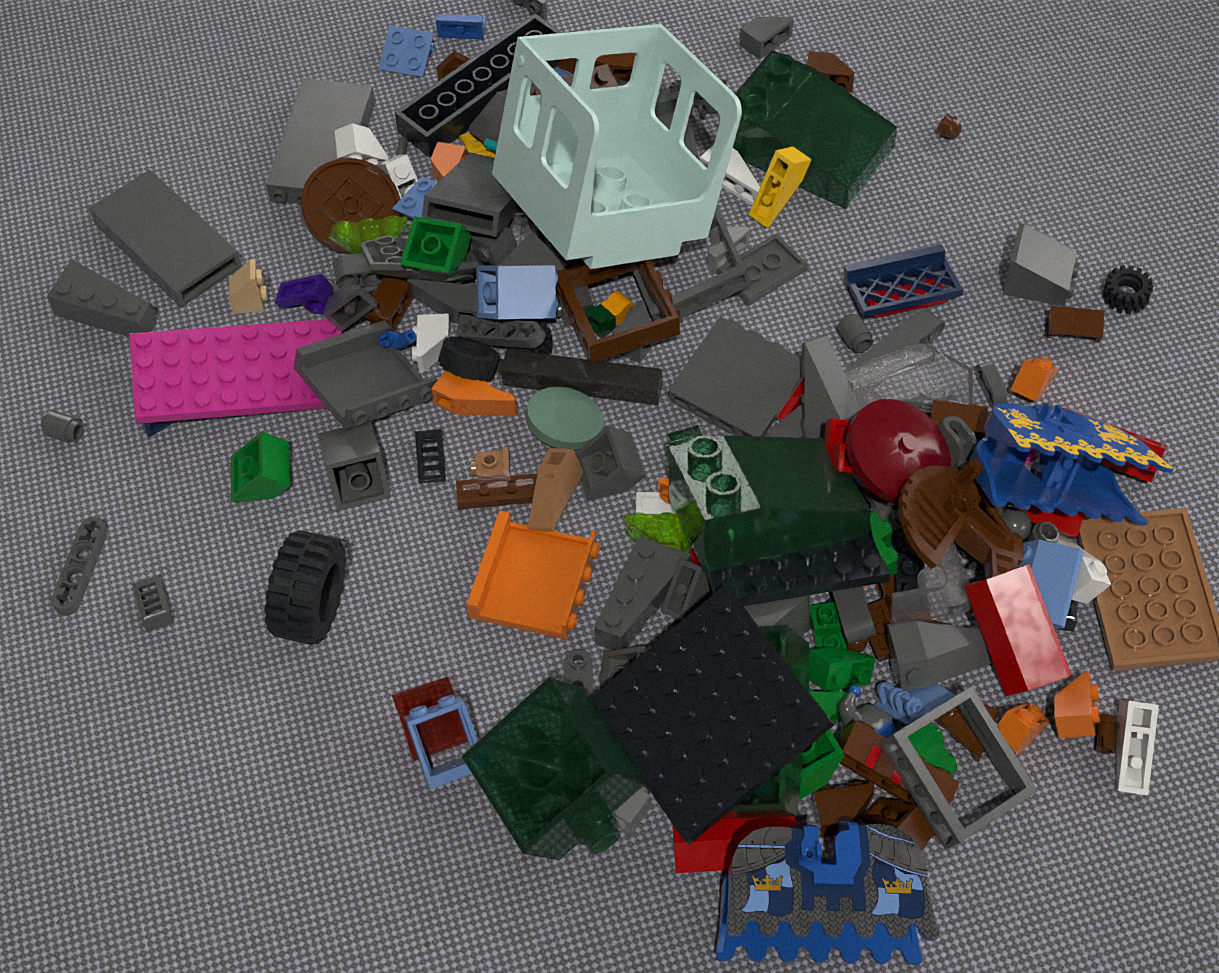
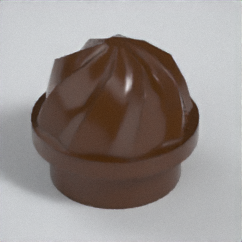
M947 113L938 124L936 130L940 132V136L952 139L961 133V123L957 116L954 115L952 117Z

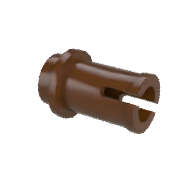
M1101 714L1100 723H1095L1097 728L1096 751L1101 754H1109L1110 749V753L1113 754L1116 752V729L1119 727V722L1116 721V716Z

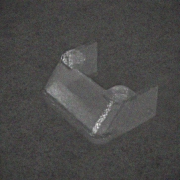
M914 344L843 370L861 409L867 404L880 399L918 400L923 398L930 402V404L933 403V400L949 401L952 399L961 404H973V369L928 344Z
M893 504L863 510V517L870 531V515L876 511L881 519L885 518L891 525L893 530L891 538L905 536L904 526L899 517V505ZM954 541L936 567L933 569L928 567L920 571L917 580L918 589L892 593L890 622L895 623L912 619L928 620L965 613L971 609L972 605L964 587L970 583Z

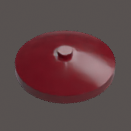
M895 399L873 401L864 406L852 418L848 426L846 449L855 473L868 489L888 502L899 505L898 500L902 495L900 491L908 478L916 471L935 465L951 467L949 448L939 428L924 412L906 402Z

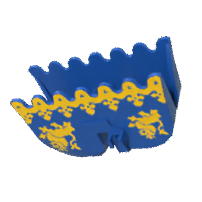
M998 403L993 406L984 426L987 435L977 443L970 458V461L974 458L978 459L979 464L984 466V471L975 479L995 506L1005 507L1007 501L1020 509L1029 510L1032 504L1047 513H1052L1055 508H1058L1070 516H1076L1078 511H1081L1093 519H1099L1101 514H1104L1116 522H1122L1124 517H1127L1139 525H1147L1148 520L1137 511L1120 490L1112 470L1099 463L1103 458H1106L1119 466H1124L1126 461L1141 469H1147L1149 464L1166 473H1172L1174 469L1136 437L1102 421L1078 414L1073 410H1064L1060 405L1056 404L1054 409L1049 403H1044L1043 406L1033 405L1032 407L1013 403ZM1032 447L1041 452L1039 465L1034 472L1035 475L1024 465Z

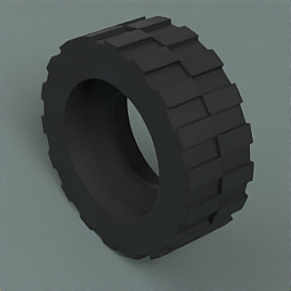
M451 336L443 340L438 362L441 367L454 375L471 380L484 381L493 378L499 353L494 348L478 340Z

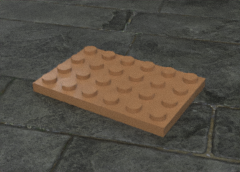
M1187 508L1139 512L1148 520L1147 525L1136 524L1127 517H1124L1122 522L1113 521L1106 515L1100 516L1099 519L1084 517L1078 534L1079 545L1105 565L1107 576L1111 582L1108 588L1094 598V603L1112 671L1219 661V615Z

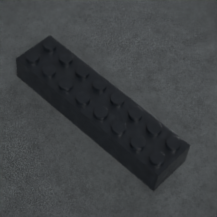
M533 14L395 111L398 133L406 137L409 142L427 156L431 157L437 142L450 143L469 129V126L495 94L508 89L517 37L562 32L537 14ZM559 59L546 62L554 68L558 65Z

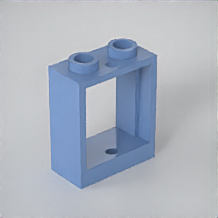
M455 695L445 696L437 701V705L429 708L426 705L413 708L409 711L410 715L404 717L430 790L487 768L465 702L460 696L456 698ZM457 710L472 754L431 769L416 724Z

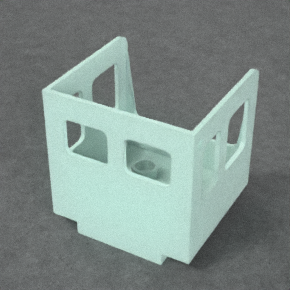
M662 24L517 37L492 175L565 260L581 258L590 269L679 255L682 242L708 238L741 119V104L738 97ZM629 52L636 53L631 77L626 85L590 89L594 64L599 56ZM577 58L572 86L570 87L546 61ZM666 62L681 77V87L670 130L655 115V105ZM532 82L540 89L541 95H530ZM696 91L720 115V124L708 168L684 145V134Z

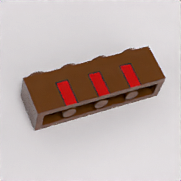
M855 721L845 727L838 741L840 748L845 754L840 764L904 803L918 806L879 743L887 737H883L875 732L874 728L865 722ZM919 755L950 805L960 782L953 779L946 770L935 768L925 762V758Z

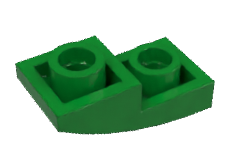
M874 511L870 515L873 542L881 558L885 561L890 576L897 573V561L899 560L896 551L891 546L893 530L889 522L885 518L881 519L876 511Z
M836 602L810 605V621L815 648L835 647L847 650Z

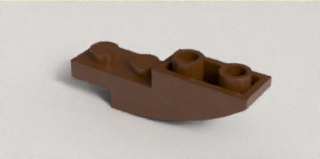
M636 53L601 55L596 59L594 67L607 64L614 77L629 82ZM577 58L559 59L558 66L574 74Z

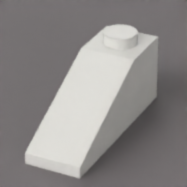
M714 145L700 156V162L706 168H708ZM732 148L722 188L753 205L760 186L738 151Z
M1059 534L1057 544L1078 548L1084 552L1071 600L1088 604L1111 585L1107 576V569L1101 561L1064 535Z
M1119 700L1117 717L1119 727L1116 729V791L1148 795L1159 705Z

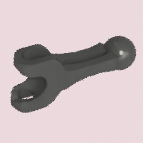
M948 416L943 419L938 428L948 445L951 467L961 470L969 463L977 445V440L973 431L962 419L957 416ZM1007 501L1005 507L996 506L999 515L1012 533H1018L1022 541H1024L1029 536L1032 528L1028 514L1016 508L1009 501ZM979 502V507L990 517V515L985 510L983 505Z

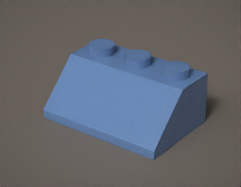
M1040 539L1023 542L1024 558L1023 562L1019 565L1030 564L1054 629L1064 628L1084 552L1078 548Z

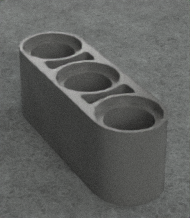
M362 253L338 256L332 263L336 284L339 288L346 284L359 285L360 287L379 285L384 276H389L371 271ZM389 276L403 281L407 279L402 277Z
M863 586L833 591L848 643L852 644L877 636Z

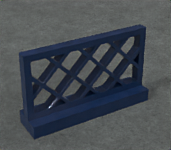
M942 244L844 265V286L847 291H851L863 317L963 296V288L945 258V249ZM937 271H944L941 275L934 273ZM919 276L917 280L911 279L910 277ZM925 278H928L931 280H935L936 283L934 285H930L922 281ZM895 281L893 285L886 284L887 282ZM901 283L912 286L909 291L898 288ZM943 283L953 288L945 290L939 287ZM871 286V287L868 289V291L863 290V289H860V288H863V287ZM876 288L887 291L885 296H881L873 292L876 290ZM918 288L927 291L928 294L919 295L915 291ZM892 294L904 297L897 301L890 299ZM870 299L879 304L867 307L865 303Z

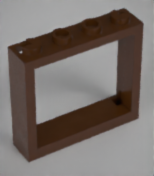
M653 259L590 269L583 262L556 271L558 275L556 291L591 363L680 335V323L683 322L680 317V310L678 307L674 308L669 289L665 290L663 287L661 273L654 270ZM638 269L663 319L597 339L574 289Z

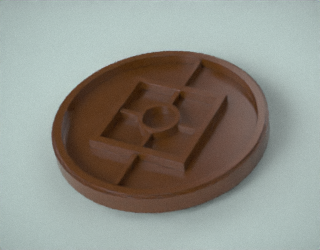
M339 158L318 167L308 177L301 195V215L311 235L327 248L346 254L362 253L360 249L361 242L386 235L392 236L401 214L392 209L400 200V196L391 178L376 165L356 158Z

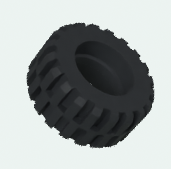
M299 530L289 534V537H286L283 541V546L278 551V556L272 566V573L269 576V585L265 597L266 605L264 606L266 628L274 637L308 645L320 643L326 637V633L331 628L332 621L335 619L336 611L340 604V597L344 587L343 582L346 575V550L339 539Z

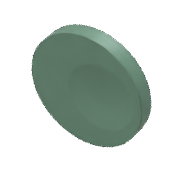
M549 387L538 391L529 400L525 414L528 428L539 440L552 447L562 449H582L584 445L601 432L604 422L601 409L590 397L580 391L566 387Z

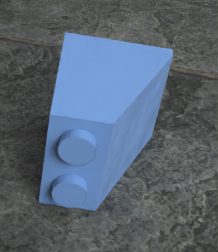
M476 265L477 318H556V311L558 309V300L556 298L558 275L555 271V265Z

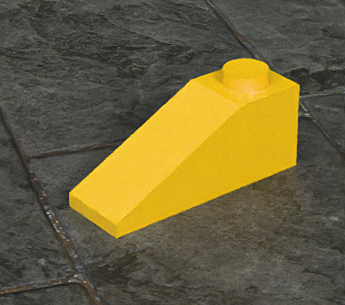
M795 147L776 150L748 215L766 228L770 227L802 182L812 159Z

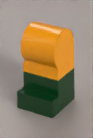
M615 291L606 301H603L598 306L592 305L586 309L585 314L594 333L598 337L604 338L617 325L623 323L628 310L631 307L634 308L635 303L620 291Z

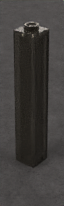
M506 349L505 357L500 359L498 365V375H502L503 386L532 390L566 387L580 391L588 397L657 406L659 405L663 385L662 369L604 361L591 363L588 359Z

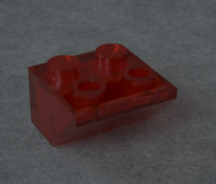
M449 677L392 695L395 710L413 761L418 760L404 717L410 715L409 711L413 708L423 705L429 708L437 705L439 699L455 695ZM457 710L416 724L426 757L468 743Z

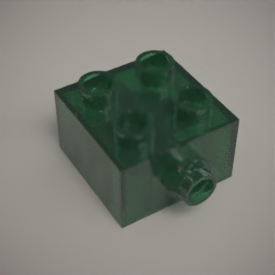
M548 677L461 756L522 853L554 860L563 858L577 844L585 845L592 854L601 853L615 844L620 837V833L615 825L616 818L613 813L647 783L583 688Z

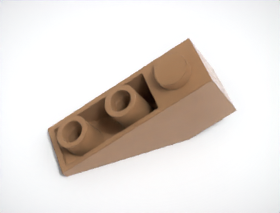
M549 448L541 462L527 526L529 530H554L584 473L573 449Z

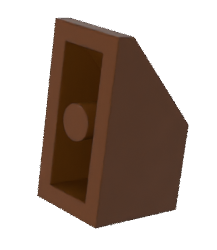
M879 797L861 816V819L866 824H884L902 830L916 841L921 850L926 847L927 842L935 835L918 806Z

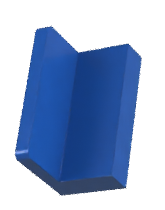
M437 14L438 38L484 40L487 20L486 17L475 15Z

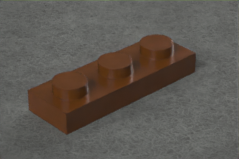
M538 473L456 481L458 510L532 503Z

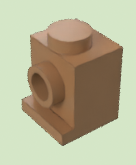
M503 447L502 451L476 452V460H471L472 476H477V479L511 476L508 447Z

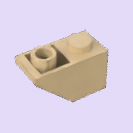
M250 259L229 278V300L233 314L264 311V301H268L267 285L263 286V270L258 269L255 259Z

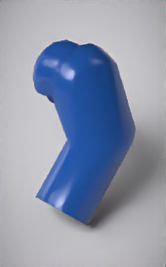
M388 330L380 334L378 342L385 348L390 346L393 349H402L416 340V333L413 330H407L404 333Z

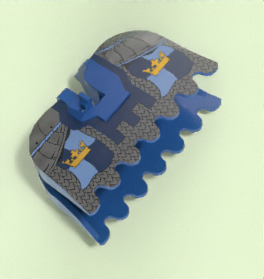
M839 821L838 833L833 844V858L827 859L821 864L822 845L819 843L818 827L816 825L803 826L802 829L764 827L751 832L739 843L721 886L720 924L715 959L719 962L730 961L734 957L735 949L743 947L751 961L760 962L765 958L767 949L773 947L777 950L779 958L783 962L790 963L797 958L798 950L805 948L814 962L823 963L828 959L830 950L834 948L840 952L842 960L849 964L856 963L859 960L861 950L863 949L869 950L873 960L878 964H886L891 959L893 950H899L908 964H921L922 955L916 927L920 936L925 940L935 941L939 938L923 851L914 839L893 826L884 824L858 825L855 822Z

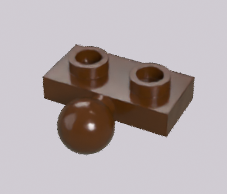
M884 598L868 605L877 636L852 644L848 643L845 636L847 650L860 653L864 651L867 643L871 642L880 662L890 658L887 624L895 623Z

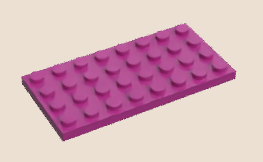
M327 319L129 333L135 422L139 424L325 409L326 406L293 369L296 349L340 335L342 331L337 329Z

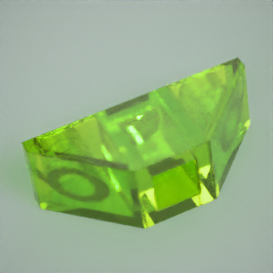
M391 215L381 220L366 218L356 223L341 221L332 225L330 239L351 254L362 253L360 249L361 242L386 235L398 239L402 231L405 230L408 222L407 216Z
M641 512L625 514V534L635 542L640 536L683 552H687L695 545L685 514H673L670 512H663L661 514H644Z

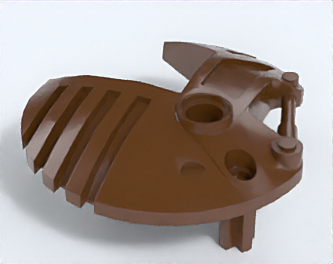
M974 458L961 470L940 465L924 467L910 476L900 491L902 495L899 497L898 504L900 506V521L904 526L903 531L913 550L930 569L938 565L953 540L968 554L984 564L986 578L1020 567L1019 564L1023 562L1024 549L1021 536L1016 532L1012 533L999 515L996 506L991 503L975 479L984 471V466L979 464L978 459ZM979 502L983 505V507L988 512L990 517L979 507Z

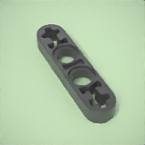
M466 318L457 327V334L460 337L478 340L490 346L535 348L544 341L546 336L544 330L534 321ZM495 328V330H494L493 333H491L490 335L486 336V333H487L490 329ZM516 329L512 336L506 338L510 331Z
M90 517L81 523L53 592L52 604L56 612L62 616L74 614L81 605L107 537L106 527L100 518ZM82 550H91L89 557L85 559L77 558V555ZM72 574H82V578L78 582H68V578ZM68 596L70 597L71 602H70V601H67V602H66Z

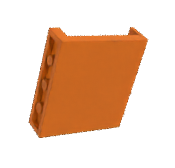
M499 510L467 601L469 618L567 640L570 630H575L577 625V607L582 606L584 603L586 590L583 588L585 582H590L592 577V559H597L599 555L600 543L596 541V531L592 530L590 537L585 538L557 531L529 530L528 525L511 522L510 512Z

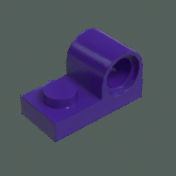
M323 274L282 282L275 299V304L280 309L302 304L306 310L313 314H323L327 300L333 293V287Z

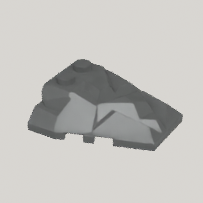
M409 229L402 231V238L395 239L392 236L386 235L360 243L361 252L370 270L381 275L462 283L465 280L473 279V273H476V265H478L472 251H469L466 254L465 260L450 275L402 267L400 262L410 232Z

